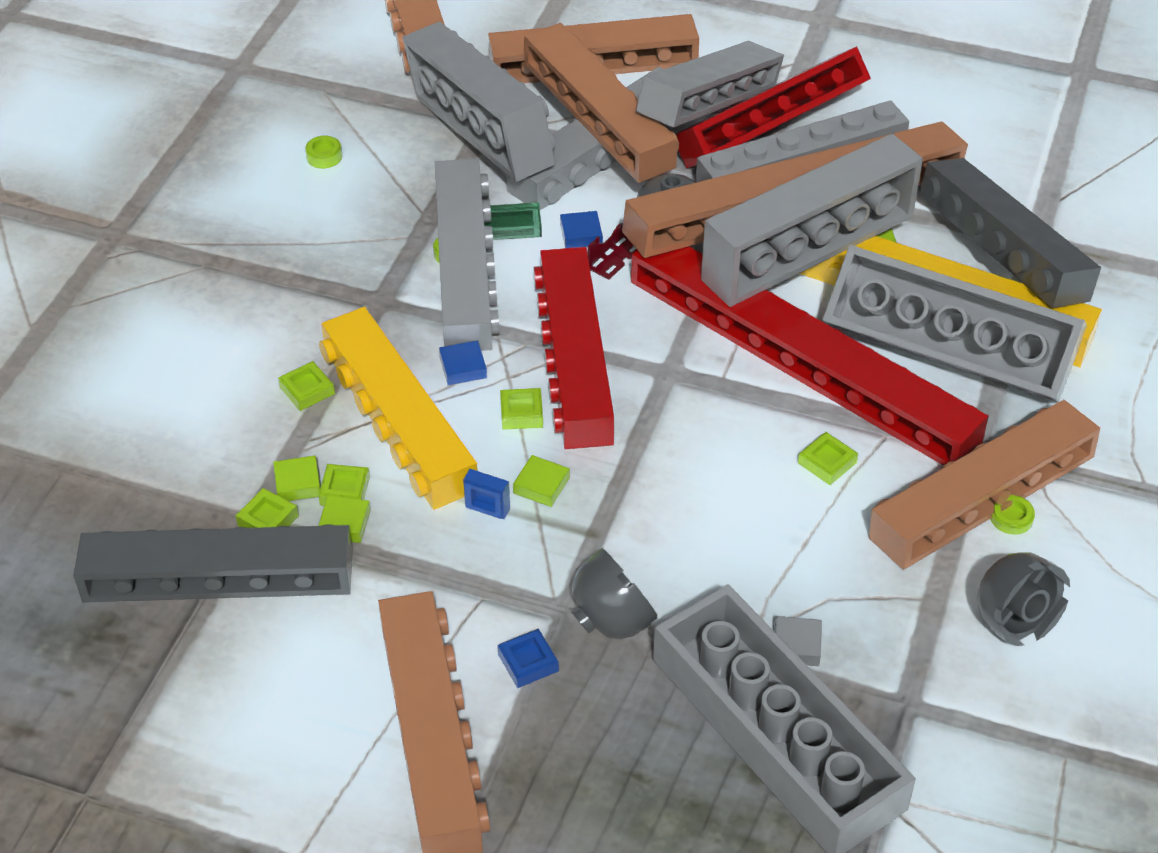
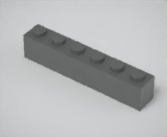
M965 158L927 162L920 196L1052 308L1091 302L1101 266Z
M349 525L235 527L229 529L193 528L189 530L126 532L102 531L81 533L73 576L82 603L350 595L353 551Z

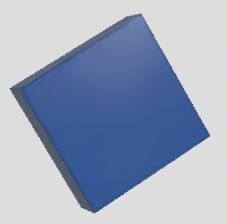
M597 211L560 214V227L565 248L588 247L597 237H600V243L603 242V234Z
M478 340L439 347V357L447 385L487 378V368Z
M469 469L463 479L465 507L499 519H505L510 511L509 481Z
M539 629L497 645L498 656L517 688L559 672V662Z

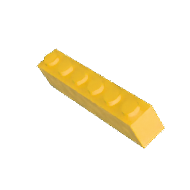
M361 307L321 323L323 340L319 341V348L327 364L333 362L343 388H350L352 390L360 413L362 415H369L379 441L383 442L386 440L389 444L396 466L399 469H406L415 494L418 497L424 496L433 510L463 498V479L469 469L478 471L476 460L366 307Z

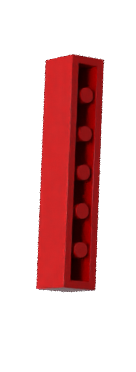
M856 46L837 54L676 133L675 135L679 142L678 151L686 169L697 165V157L743 144L870 80L871 77L858 47Z
M587 248L540 250V266L533 267L535 290L542 289V293H537L539 317L546 316V321H541L542 344H550V349L544 350L546 373H554V378L548 379L550 403L558 402V408H553L552 410L554 433H562L564 450L613 446L614 412Z

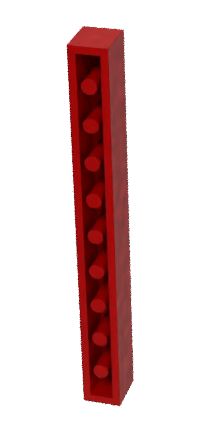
M690 246L644 258L638 250L632 254V284L944 466L948 462L957 461L983 443L989 417L987 414L944 391L939 386L912 373L907 368L896 364L873 349L850 338L838 329L827 325L806 311L781 299L774 293L764 290L729 307L701 280L703 254Z

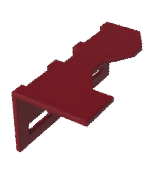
M623 223L616 226L611 236L605 242L600 243V237H597L588 245L590 271L608 280L625 266L623 260L625 258L632 259V254L637 251V249L633 252L629 251L634 245L622 232ZM622 238H625V239H626V240H625L624 242H622L619 246H616V244H617ZM609 249L614 250L609 255L605 254V252ZM600 258L604 259L596 267L593 266ZM613 265L616 266L609 274L606 273Z

